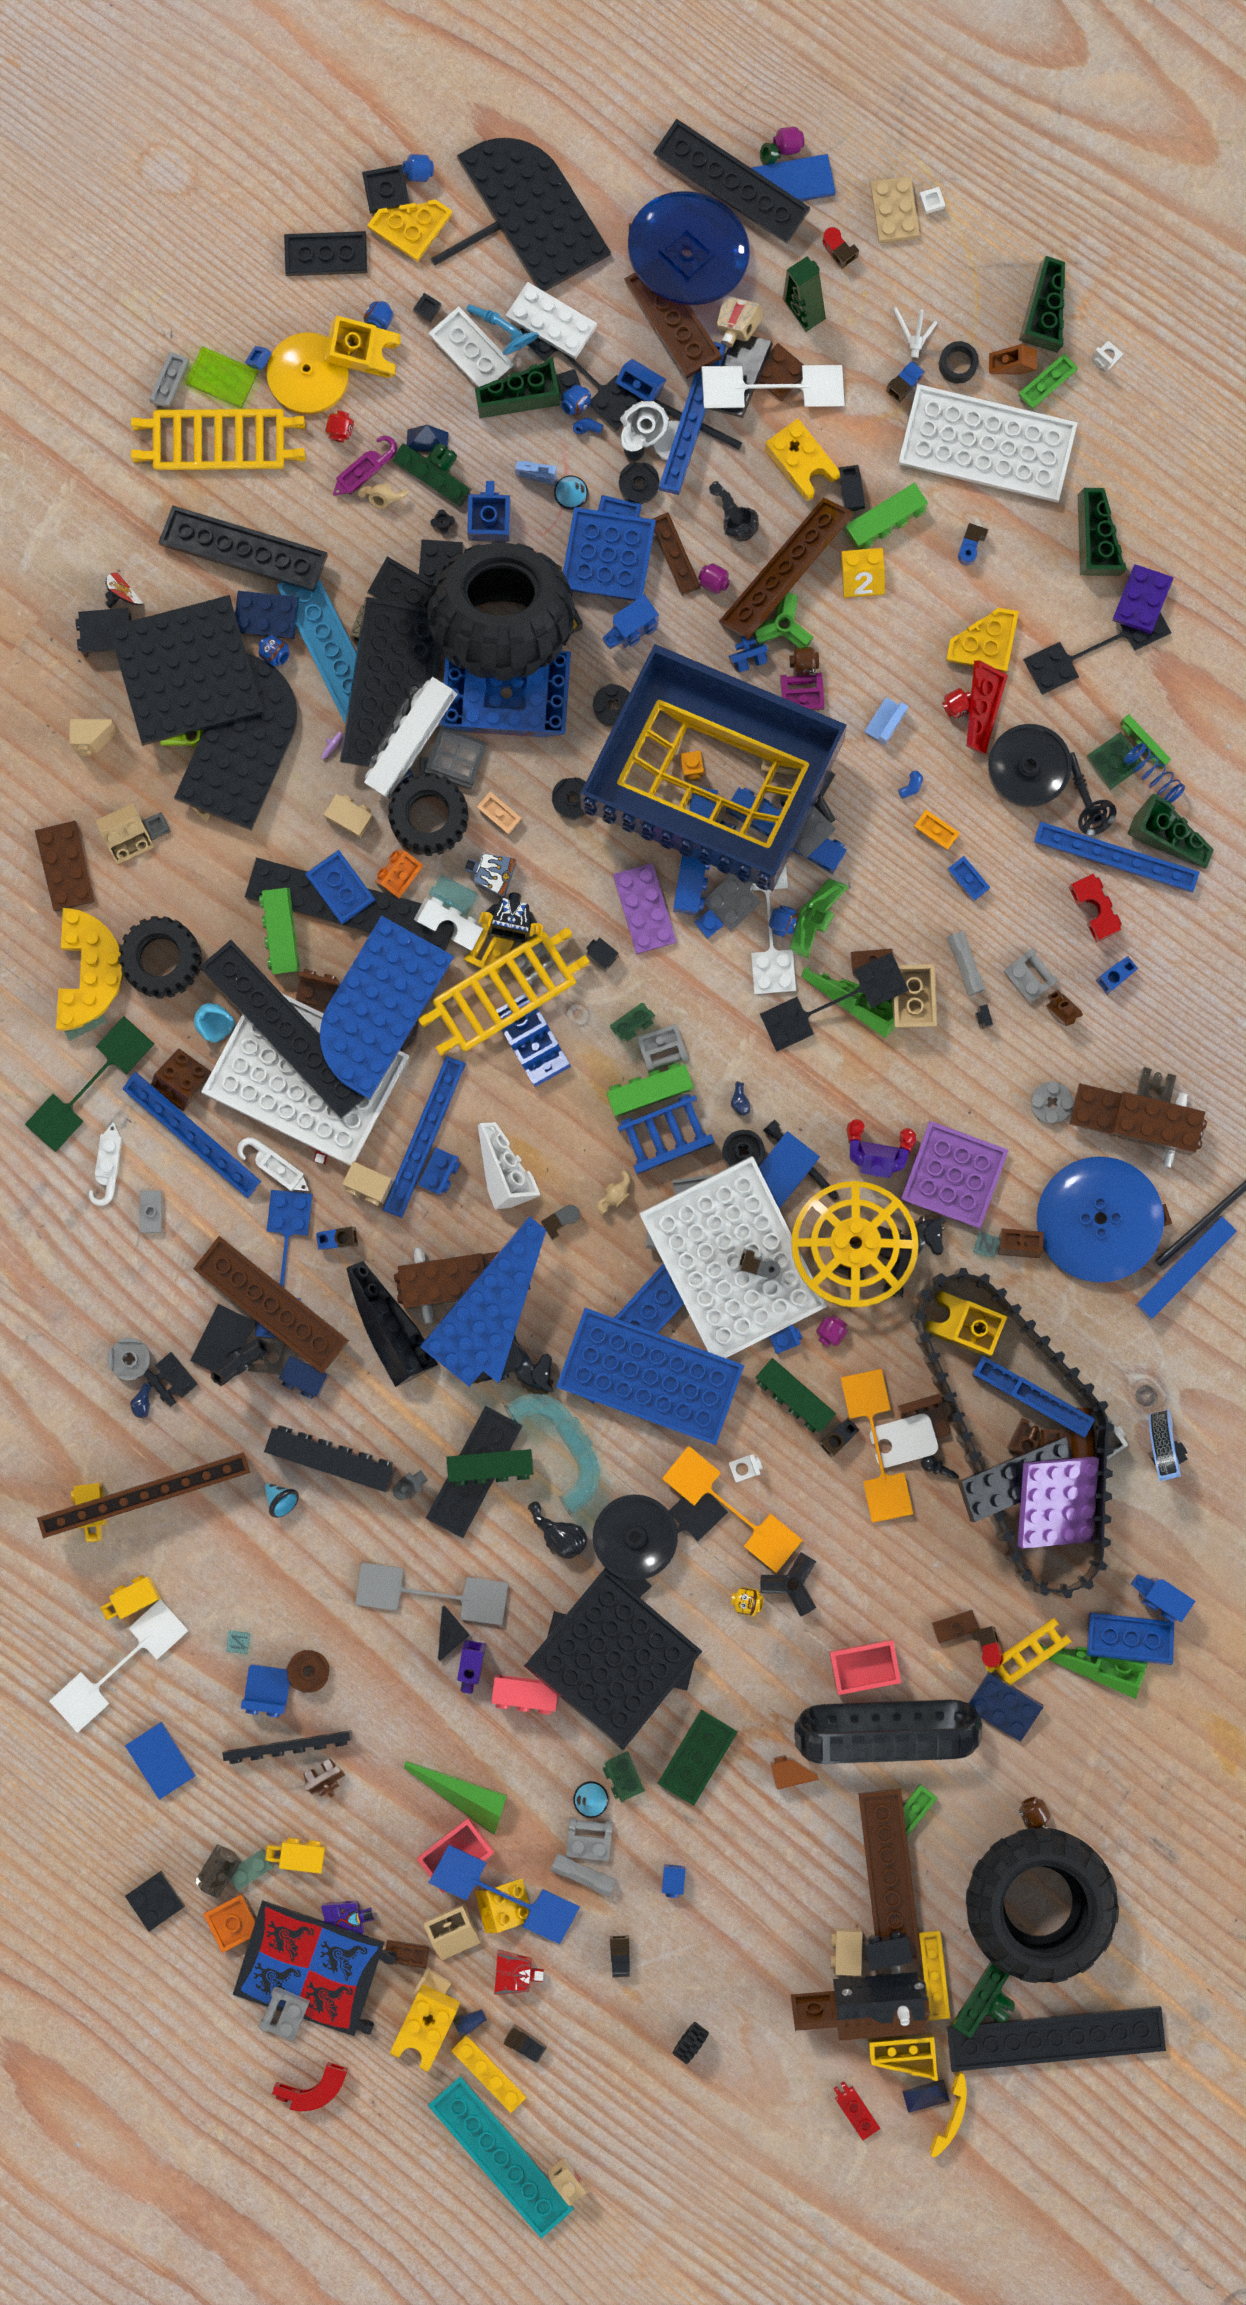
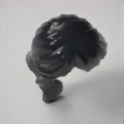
M714 481L709 486V491L714 496L722 497L725 517L723 529L725 535L739 542L751 539L758 531L759 515L751 508L738 507L734 503L731 494L718 481Z
M537 1501L528 1505V1510L533 1515L534 1523L544 1532L546 1546L552 1554H556L561 1558L572 1559L585 1549L587 1535L581 1526L573 1523H557L544 1518L540 1514L541 1506Z

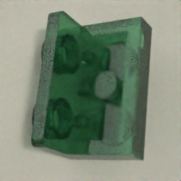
M640 1003L612 1023L610 1029L621 1043L625 1040L629 1042L637 1036L636 1032L640 1029L646 1030L654 1024L655 1015L644 1003Z
M628 1751L604 1761L605 1767L602 1769L607 1780L611 1778L614 1784L611 1790L615 1799L620 1798L622 1803L626 1799L645 1791Z

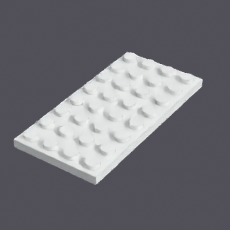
M917 384L898 465L1058 503L1078 422Z

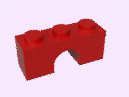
M1093 873L1072 883L1068 887L1077 906L1089 902L1097 907V918L1089 921L1087 924L1096 943L1121 930V920L1117 914L1114 915L1111 909L1113 907L1112 902L1108 896L1104 895L1102 891L1103 884L1099 877L1096 878Z

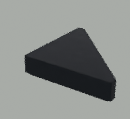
M445 1605L442 1607L439 1661L470 1635Z

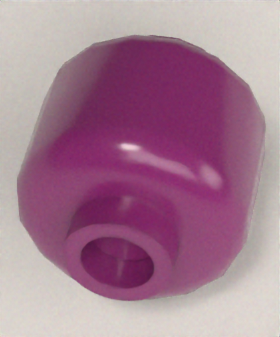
M795 126L780 128L776 136L773 137V143L776 144L781 155L797 154L804 147L803 132L799 131Z
M714 563L708 566L705 565L698 576L700 586L714 594H718L722 590L725 591L730 584L728 571Z
M835 1315L825 1317L816 1329V1333L820 1336L818 1341L826 1347H829L830 1344L838 1346L848 1333L847 1324Z

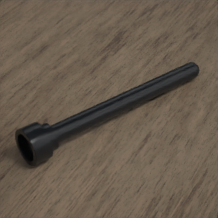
M775 1119L763 1129L767 1136L775 1137L778 1142L784 1136L781 1132L782 1129L779 1127L780 1124ZM814 1167L810 1169L808 1174L822 1189L831 1186ZM836 1190L828 1193L834 1200L839 1196Z

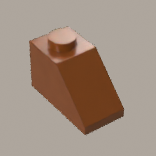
M1019 344L989 353L990 374L1021 375L1037 370V350L1026 345Z
M786 1755L775 1757L774 1762H770L777 1790L819 1780L815 1772L793 1758H787Z

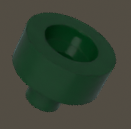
M764 143L760 150L761 162L763 164H774L781 157V153L777 149L776 144Z

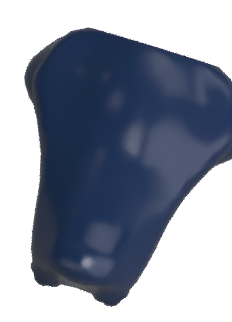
M736 1081L731 1107L741 1116L750 1113V1102L744 1094V1083Z
M147 1383L142 1385L138 1394L130 1402L132 1413L137 1418H145L149 1414L150 1402L148 1395L151 1387Z

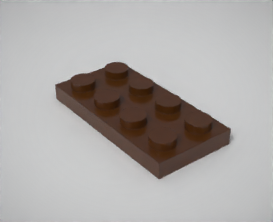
M71 821L35 830L53 910L59 911L63 910V908L95 902L77 822Z

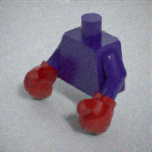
M854 1119L848 1123L846 1132L848 1143L850 1144L849 1157L859 1167L861 1173L890 1178L893 1172L904 1169L908 1154L911 1153V1149L916 1143V1133L912 1129L905 1128L900 1132V1147L898 1148L861 1141V1135L865 1128L863 1121Z

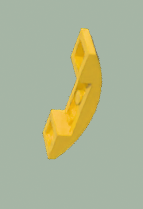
M957 2071L951 2091L954 2095H957V2099L945 2133L935 2132L929 2149L931 2157H937L950 2144L962 2122L967 2098L966 2080L963 2071Z

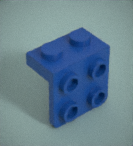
M250 1665L241 1709H246L245 1713L255 1715H258L259 1711L267 1712L269 1717H279L280 1714H284L286 1712L290 1685L286 1669Z

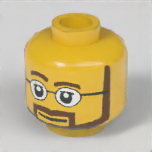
M740 1587L737 1593L732 1594L731 1605H734L737 1614L753 1617L762 1611L764 1597L760 1594L759 1590Z

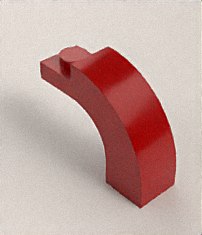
M328 2062L323 2077L316 2086L309 2089H298L276 2082L272 2095H275L276 2099L282 2102L292 2101L289 2110L302 2112L318 2109L329 2103L337 2095L343 2085L348 2068Z

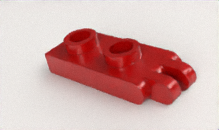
M843 2081L840 2083L845 2090L843 2093L837 2086L833 2088L838 2095L835 2097V2100L862 2141H864L881 2128L854 2087L851 2086L849 2088Z

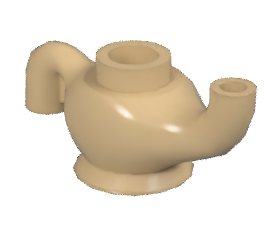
M383 483L374 487L367 485L361 487L358 491V496L363 498L368 494L372 506L377 509H385L388 504L405 498L409 492L407 489H402L401 492L395 493L388 484Z
M626 1169L620 1174L623 1177V1181L616 1185L611 1183L604 1191L606 1193L605 1198L598 1201L596 1209L602 1216L608 1211V1206H616V1209H618L630 1197L631 1194H628V1189L631 1183V1176Z

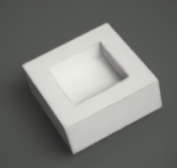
M939 187L920 192L919 197L925 215L945 209L946 205Z

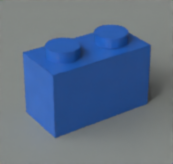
M631 359L623 365L615 383L645 401H654L659 397L667 379L636 360Z

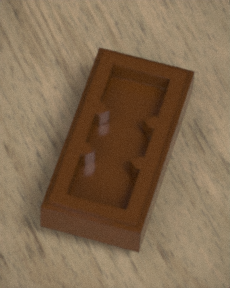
M893 949L851 952L852 973H855V969L891 952L893 953Z
M973 1610L932 1622L938 1643L979 1630Z
M387 1940L386 1950L396 1952V1959L393 1964L427 1968L430 1946Z

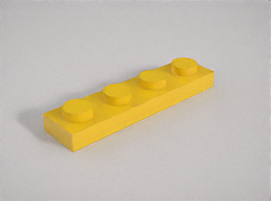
M941 1931L918 1932L924 1982H926L927 1997L929 1998L930 2017L928 2020L949 2019L950 2011Z
M465 2035L451 2049L453 2054L510 2113L526 2099L527 2096L468 2035Z

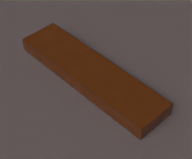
M669 512L652 518L656 520L654 534L681 596L699 589L700 584Z

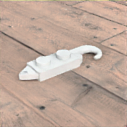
M112 1123L105 1133L100 1135L95 1179L100 1184L106 1186L105 1197L98 1200L93 1196V1191H89L90 1201L97 1206L108 1204L114 1196L123 1140L115 1123Z
M247 1137L239 1143L237 1153L242 1160L246 1158L243 1154L244 1146L251 1145L259 1151L256 1156V1164L291 1191H309L303 1177L304 1174L258 1139Z

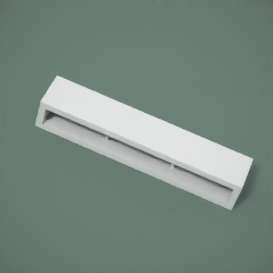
M434 677L424 684L422 694L411 704L409 714L401 719L398 731L390 736L388 746L385 751L379 753L374 768L369 769L366 773L364 783L390 799L457 696L453 689Z

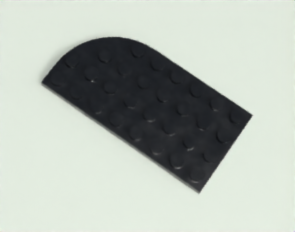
M495 138L474 145L457 155V159L537 288L545 292L611 255L610 249L555 161L536 145L515 138Z
M371 597L365 598L340 763L374 767L379 753L387 748L390 736L398 731L401 719L411 711L413 695L420 688H423L424 684L428 680L430 681L432 677L437 679L442 648H438L431 635L427 609Z
M246 653L263 714L204 729L174 799L252 831L295 733L297 706L293 691L285 677L266 661Z

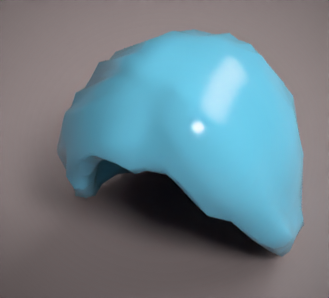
M203 1004L197 1010L194 1017V1026L197 1032L206 1041L209 1040L214 1043L225 1039V1036L229 1035L236 1026L234 1017L218 1004Z

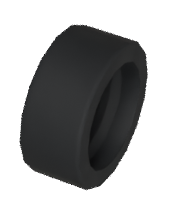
M963 341L948 344L942 350L939 359V371L947 381L955 384L969 381L975 375L979 363L975 348ZM958 351L968 355L971 361L970 368L966 372L959 374L952 372L947 366L948 356Z

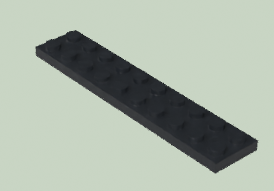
M256 857L245 894L246 899L260 902L259 896L262 895L264 890L290 888L293 912L342 925L305 875L308 871ZM369 888L367 889L376 901L343 924V926L371 933L382 915L444 951L447 950L453 929V923L450 920H444L434 931L414 920L422 903L401 897L399 899L394 895Z
M232 940L228 941L200 966L205 975L341 1120L365 1099L362 1095L346 1087L334 1076L324 1059L320 1034Z
M1161 2006L1008 2020L1004 2023H980L971 2039L961 2034L952 2026L946 2027L951 2072L1166 2051Z

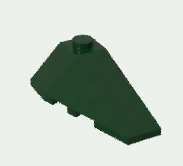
M1152 794L1134 815L1127 834L1146 845L1206 869L1214 849L1198 832L1193 831L1187 824L1188 821L1174 810L1175 807L1170 802L1156 794Z

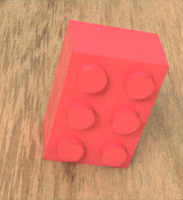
M892 1639L829 1651L838 1695L901 1683Z
M496 1674L491 1702L496 1704V1708L508 1709L509 1706H516L518 1711L530 1712V1708L538 1709L540 1714L551 1715V1711H556L558 1695L541 1680Z
M468 1816L418 1855L417 1860L431 1877L448 1845L483 1861L493 1855L495 1849L470 1816Z

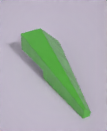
M808 967L803 969L801 975L802 978L832 1000L857 990L860 985L845 979H841V981L831 979L827 973H823V975L813 973ZM857 993L838 1002L839 1005L884 1038L895 1030L891 999L873 1008L870 1007L863 993Z
M1039 1643L1040 1646L1043 1648V1650H1046L1047 1648H1049V1647H1043V1644ZM1077 1647L1076 1649L1062 1648L1048 1658L1052 1662L1134 1699L1137 1698L1148 1665L1147 1662L1087 1656V1647Z
M405 1762L404 1769L466 1815L470 1816V1818L489 1832L495 1834L507 1794L415 1763Z

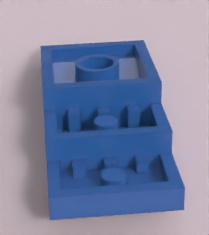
M526 994L514 999L519 1008L530 1003ZM507 1004L496 1010L501 1019L512 1014ZM538 1008L502 1029L503 1034L534 1087L571 1067Z

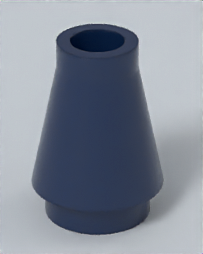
M482 2009L458 2015V2018L453 2020L460 2036L464 2034L467 2036L479 2025L487 2021Z

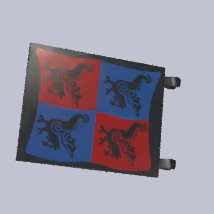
M262 1900L233 1995L268 2007L272 1998L271 1992L273 1988L279 1987L310 2000L303 2019L355 2036L357 2029L369 2035L373 2030L374 2022L360 2018L379 1959L386 1964L392 1965L396 1959V1952L382 1950L384 1941ZM280 2000L276 2010L283 2011L286 2001Z

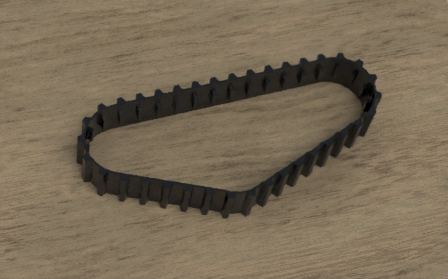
M959 1268L955 1271L954 1275L948 1277L940 1273L932 1278L933 1285L928 1290L923 1289L917 1293L916 1298L919 1301L917 1313L910 1316V1321L917 1323L919 1335L915 1338L917 1344H924L928 1354L923 1360L925 1363H932L936 1373L931 1377L932 1382L941 1384L944 1392L941 1395L942 1401L948 1402L952 1411L947 1418L949 1422H956L960 1432L956 1435L957 1442H965L968 1452L964 1455L965 1461H973L976 1469L974 1474L984 1470L979 1459L982 1454L981 1452H976L971 1437L974 1436L973 1432H968L962 1418L965 1416V1413H960L954 1399L957 1394L956 1392H951L946 1377L949 1376L948 1372L944 1373L939 1363L938 1357H941L940 1353H935L929 1339L933 1336L931 1333L927 1334L924 1327V1320L927 1319V1315H923L924 1305L926 1301L929 1302L932 1299L929 1294L937 1285L940 1288L946 1286L944 1282L946 1280L958 1279V1283H963L965 1279L977 1283L975 1286L977 1288L983 1287L992 1296L990 1300L992 1302L996 1301L1007 1312L1005 1316L1007 1318L1011 1317L1021 1328L1019 1332L1021 1334L1025 1332L1035 1343L1033 1347L1035 1349L1040 1348L1050 1359L1048 1363L1050 1365L1054 1364L1063 1373L1062 1379L1064 1381L1069 1380L1078 1390L1076 1394L1085 1397L1092 1406L1090 1408L1091 1412H1095L1097 1416L1098 1426H1096V1430H1098L1097 1448H1094V1452L1097 1453L1099 1463L1096 1473L1098 1475L1097 1490L1094 1498H1096L1095 1516H1093L1095 1536L1094 1539H1091V1543L1094 1544L1093 1560H1089L1088 1564H1090V1567L1084 1576L1079 1575L1077 1577L1078 1581L1070 1586L1061 1583L1060 1588H1047L1048 1583L1042 1580L1040 1584L1037 1583L1030 1576L1033 1572L1030 1569H1025L1020 1556H1023L1022 1551H1017L1012 1536L1015 1535L1014 1531H1009L1004 1516L1007 1515L1006 1512L1000 1511L988 1516L991 1521H997L1001 1531L996 1536L998 1540L1006 1541L1009 1551L1005 1554L1006 1560L1014 1561L1018 1568L1015 1575L1016 1578L1023 1582L1028 1581L1034 1585V1592L1047 1596L1052 1591L1056 1592L1058 1596L1067 1599L1072 1597L1073 1591L1080 1588L1090 1590L1094 1587L1092 1579L1097 1575L1098 1571L1107 1569L1108 1565L1103 1561L1104 1548L1111 1545V1540L1104 1537L1105 1524L1111 1523V1516L1105 1514V1502L1112 1499V1494L1106 1491V1479L1113 1476V1471L1107 1469V1456L1113 1454L1114 1449L1107 1445L1108 1433L1114 1431V1425L1108 1422L1105 1413L1109 1405L1106 1401L1099 1402L1092 1394L1095 1388L1092 1383L1083 1384L1078 1379L1080 1370L1077 1367H1067L1063 1362L1065 1354L1062 1351L1055 1353L1048 1346L1051 1340L1048 1335L1040 1337L1034 1331L1036 1322L1034 1320L1026 1322L1019 1314L1022 1307L1019 1304L1011 1306L1005 1299L1007 1294L1005 1288L997 1290L989 1283L990 1275L986 1273L979 1277L971 1275L966 1268Z

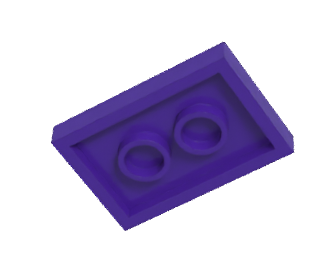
M1134 564L1112 621L1152 634L1174 577Z

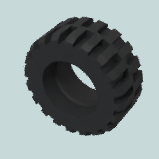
M420 773L419 777L413 778L411 776L407 778L408 781L405 784L401 783L398 786L397 792H393L391 796L392 801L388 806L389 823L396 839L403 844L404 848L412 850L418 855L421 853L426 854V856H432L433 853L440 855L446 849L451 850L455 847L454 844L461 841L462 835L468 827V807L462 791L459 790L454 782L451 783L449 778L442 776V778L438 777L435 773L430 775ZM423 797L439 798L448 809L447 822L435 832H420L410 823V808L417 800Z
M152 916L150 920L145 918L140 920L139 925H133L129 928L131 930L130 933L124 935L122 938L124 943L119 947L121 955L118 958L123 975L136 990L149 997L154 996L157 999H163L165 996L169 998L175 997V994L178 992L182 994L186 991L185 988L188 985L191 986L195 982L193 979L200 972L199 964H202V957L200 956L201 950L196 938L186 926L176 919L172 920L170 917L163 916V918H159L158 916ZM168 939L179 950L180 958L177 966L172 972L164 976L157 977L147 973L141 963L143 950L154 940Z

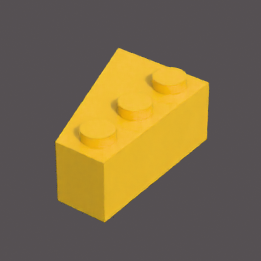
M932 2033L867 2038L871 2065L938 2081L935 2042Z

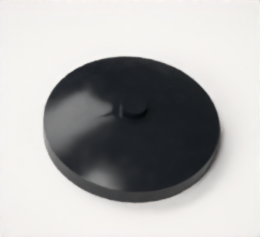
M1022 724L1005 731L994 743L988 758V774L995 790L1008 802L1021 807H1038L1053 801L1066 787L1072 771L1071 755L1064 740L1053 730L1038 724Z
M636 1494L622 1496L610 1502L597 1517L593 1528L595 1553L602 1565L620 1578L627 1580L651 1578L668 1566L676 1552L678 1543L676 1523L668 1509L651 1497Z

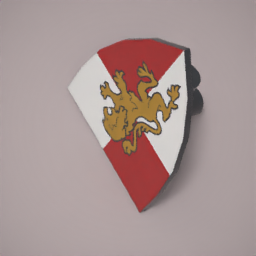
M110 573L106 577L105 584L109 592L105 594L107 599L105 604L109 608H112L120 599L133 605L144 604L119 573Z

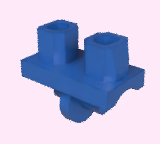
M740 636L741 643L736 644L735 649L736 651L744 650L728 656L730 662L734 663L737 671L743 672L749 669L746 659L752 656L756 666L767 663L766 651H768V648L764 643L750 648L749 646L756 644L755 639L747 640Z

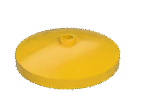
M311 332L298 333L283 340L273 350L267 364V381L275 399L286 409L303 415L318 414L332 408L344 395L349 382V368L324 362L328 337Z

